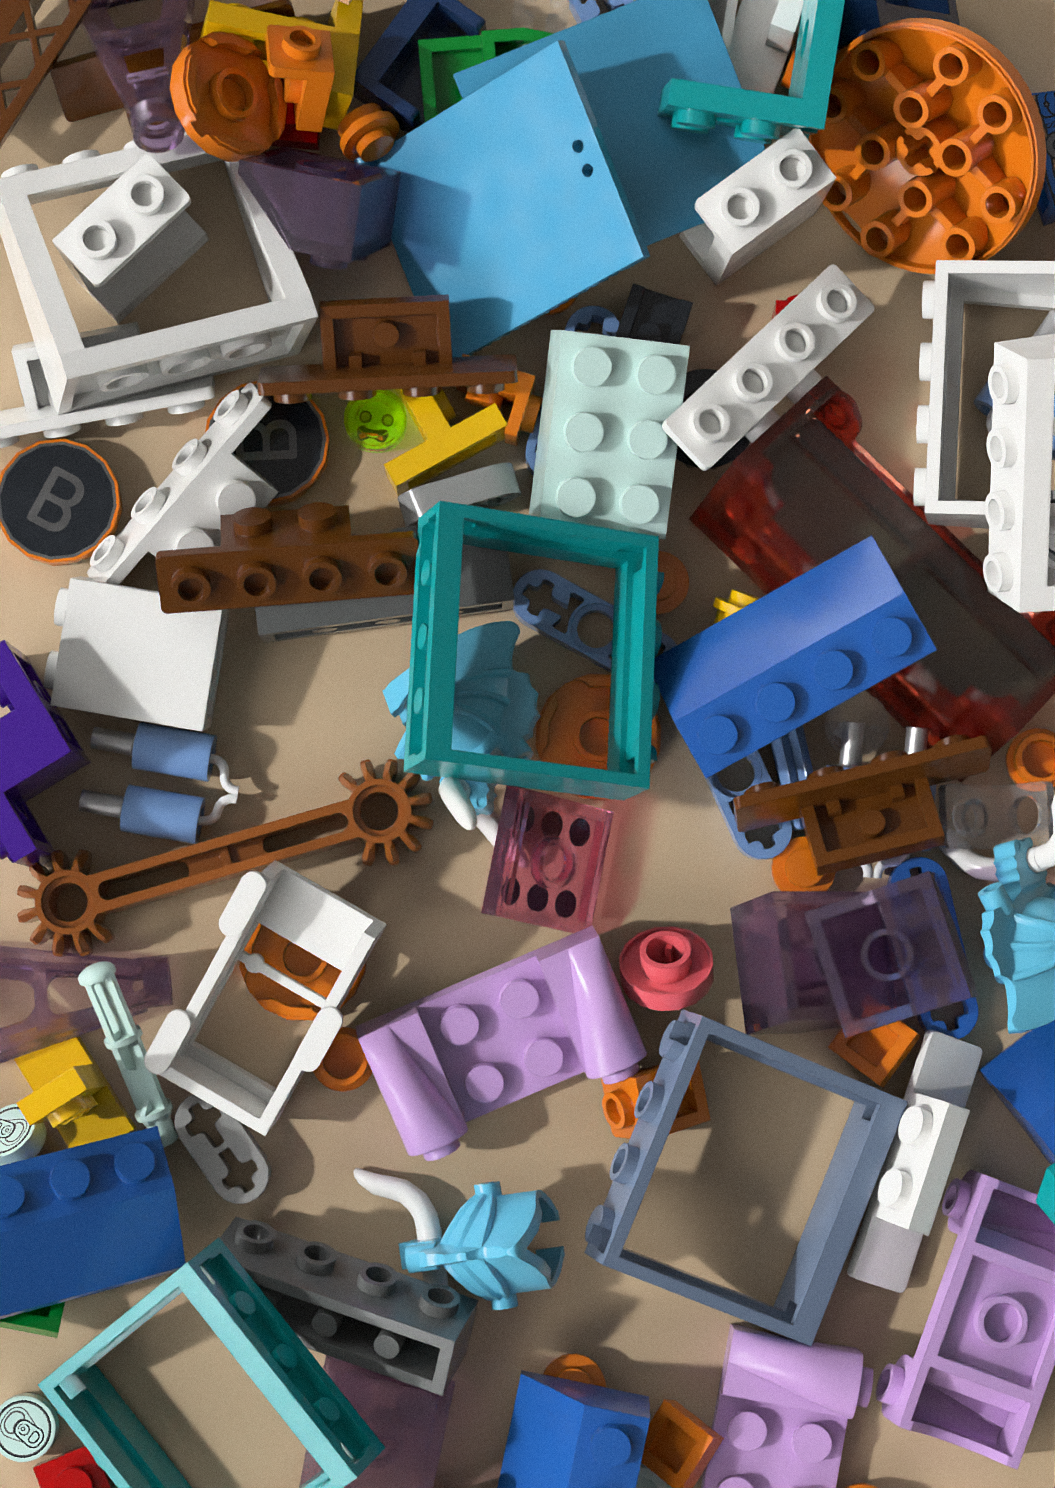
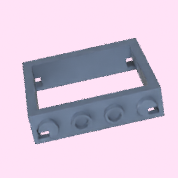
M682 1009L678 1020H673L662 1036L659 1054L663 1058L653 1082L648 1081L637 1098L634 1115L638 1120L628 1143H623L614 1155L610 1167V1179L613 1182L604 1204L595 1207L590 1215L585 1230V1240L588 1244L584 1253L606 1267L812 1346L908 1101L707 1017ZM706 1040L854 1101L774 1306L624 1247Z

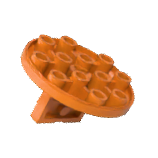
M907 18L892 21L857 37L836 55L825 128L824 130H818L815 135H809L808 138L809 142L836 176L835 182L822 202L824 206L829 209L842 229L869 255L897 268L911 272L935 274L936 260L986 261L1011 243L1024 229L1037 206L1044 184L1046 141L1042 119L1032 93L1021 74L1010 60L986 39L967 28L939 19ZM842 211L847 213L861 228V233L851 225Z

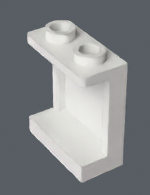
M798 128L792 129L699 197L695 203V210L705 223L681 232L679 237L717 286L813 216L835 182L836 176L803 132Z
M147 152L64 228L52 242L76 281L119 324L200 249L209 238L207 233L185 211L191 204L189 194Z
M83 576L70 578L69 588H60L54 610V624L63 627L59 651H50L45 668L44 687L53 689L50 705L203 732L212 725L230 609L165 614L161 610L158 591L94 581L93 578Z

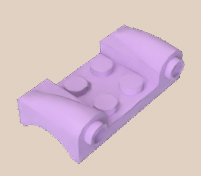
M593 926L356 1026L359 1043L408 1155L418 1156L423 1154L426 1161L438 1160L456 1151L461 1145L458 1138L467 1132L466 1122L583 1072L586 1073L589 1079L602 1078L604 1084H614L623 1081L639 1071L637 1062L647 1055L646 1048L599 935Z
M969 1170L962 1180L955 1178L950 1183L943 1199L942 1212L945 1216H948V1229L958 1235L914 1357L904 1354L897 1360L895 1365L888 1363L884 1367L877 1383L876 1398L882 1402L883 1416L898 1427L950 1442L1018 1470L1055 1365V1224L1035 1202L1038 1194L977 1171Z
M730 1324L712 1429L724 1439L704 1470L701 1488H836L847 1421L853 1418L856 1406L867 1408L871 1397L873 1368L863 1367V1353L858 1348L845 1345L813 1342L812 1346H809L786 1336Z

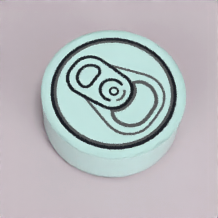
M11 1104L0 1109V1166L36 1157L46 1140L47 1130L45 1124L40 1123L30 1126L17 1104Z
M21 1393L9 1398L0 1405V1453L3 1456L17 1462H28L41 1457L52 1447L59 1432V1419L55 1408L47 1399L33 1393Z

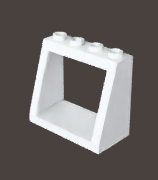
M185 132L184 136L163 141L160 140L159 136H144L127 143L124 146V150L100 155L98 150H83L66 157L63 160V164L39 169L36 164H23L12 167L1 174L0 234L57 415L300 353L318 318L311 292L255 158L246 162L224 161L269 303L85 348L31 205L110 187L147 152L168 173L221 161V159L206 153Z
M936 260L935 280H924L922 317L923 319H933L932 343H921L919 378L920 381H930L929 405H918L916 439L917 443L928 444L927 468H915L913 498L914 506H925V516L928 524L989 529L985 515V501L955 499L964 304L1055 311V261ZM1050 503L1049 534H1055V503Z
M1054 333L994 342V366L990 369L988 376L989 391L993 399L992 430L987 436L986 443L987 454L991 462L990 493L985 500V515L989 524V554L984 559L983 574L988 586L987 591L1019 613L1055 611V568L1048 569L1055 393Z

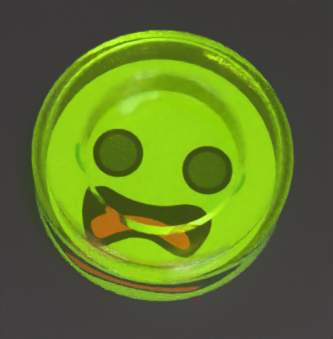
M376 390L377 395L373 398L350 400L344 412V425L348 437L359 449L369 453H384L395 448L402 441L407 430L408 420L404 404L396 394L389 390Z

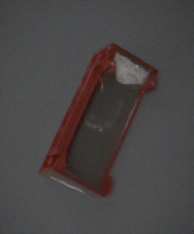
M826 375L736 457L690 516L689 520L766 595L872 535L937 650L865 691L905 730L906 727L928 728L927 749L933 748L938 741L953 735H968L970 739L986 735L992 748L991 756H993L1017 735L1055 694V611H1040L1038 614L1035 612L1019 613L987 591L988 586L984 579L983 562L944 525L928 524L925 516V506H914L913 495L855 440L862 430V417L855 400L849 394L842 391ZM967 777L960 778L957 780L960 783H962Z

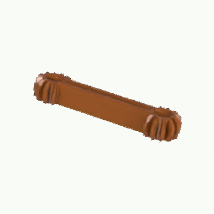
M367 759L360 763L361 771L365 778V782L358 785L352 776L346 772H343L338 777L342 786L352 793L347 800L89 875L92 863V853L90 851L80 849L75 855L71 868L65 852L56 850L51 854L54 873H51L45 866L39 863L29 867L32 876L41 882L38 889L27 885H20L18 887V896L35 900V907L23 909L17 914L18 921L20 923H33L40 920L41 923L32 932L30 941L34 945H42L54 935L52 954L54 956L65 957L70 949L73 938L79 955L86 957L93 953V945L89 933L92 932L100 941L110 944L115 939L113 932L103 924L106 916L241 877L249 871H261L274 860L285 864L365 841L366 845L362 854V863L365 866L372 867L374 865L378 847L385 848L389 864L396 866L400 864V855L395 843L402 840L410 851L418 853L422 849V845L417 838L409 833L410 828L414 827L423 831H431L433 829L434 821L426 816L413 815V810L425 808L433 804V797L428 792L408 798L407 794L418 785L421 777L419 774L408 773L399 784H396L395 779L398 773V762L396 760L388 759L384 765L383 778L376 779L374 766ZM376 796L390 797L398 805V817L395 823L385 830H373L367 827L363 821L364 806L370 799ZM340 817L348 819V826L342 832L267 853L264 849L265 839ZM183 863L189 867L188 877L117 898H108L107 891L112 884ZM78 885L86 893L87 908L80 918L68 922L59 914L57 900L65 888Z

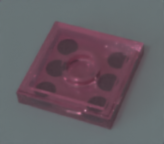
M506 785L481 913L570 934L592 926L614 812L527 788Z

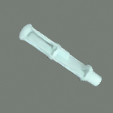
M108 961L93 963L79 974V984L85 986L106 1036L104 1044L107 1049L112 1050L135 1105L136 1112L134 1115L137 1122L143 1123L147 1128L158 1126L163 1147L168 1146L179 1137L170 1117L173 1108L172 1102L169 1098L165 1097L156 1074L149 1072L145 1067L144 1058L147 1052L141 1040L143 1032L141 1027L134 1023L114 974L117 970L115 965Z

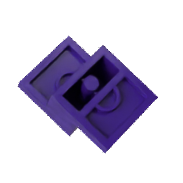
M2 640L0 642V706L2 708L7 706L11 712L0 718V859L3 860L8 857L12 863L27 867L35 863L44 865L51 860V854L55 850L26 802L91 762L58 707L50 705L51 696L28 657L7 641Z

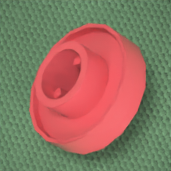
M674 926L651 928L638 933L630 939L619 955L621 987L628 998L645 1008L657 1011H672L694 1005L708 994L714 981L712 950L703 938L690 930Z

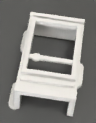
M274 860L262 872H247L241 878L219 919V928L226 935L186 1010L175 1009L165 1018L145 1055L144 1064L146 1069L153 1074L161 1075L266 1136L283 1113L304 1072L314 1071L321 1064L343 1024V1015L339 1009L387 924L277 860ZM259 923L342 971L327 998L265 963L263 956L259 953L250 954L244 951ZM238 961L243 962L249 972H260L321 1008L277 1088L195 1041Z

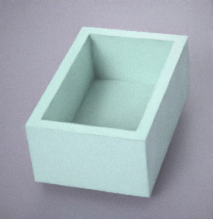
M551 330L529 515L659 536V539L666 540L677 444L663 430L662 424L683 404L690 346L575 331Z

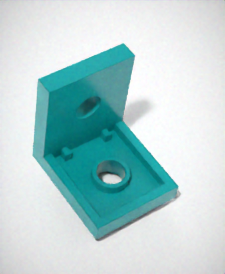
M845 0L803 1L788 96L671 78L661 90L657 116L672 118L671 129L689 133L708 134L709 129H715V125L735 128L734 139L761 144H772V139H779L780 135H786L795 128L800 129L807 139L809 135L817 134L818 130H824Z

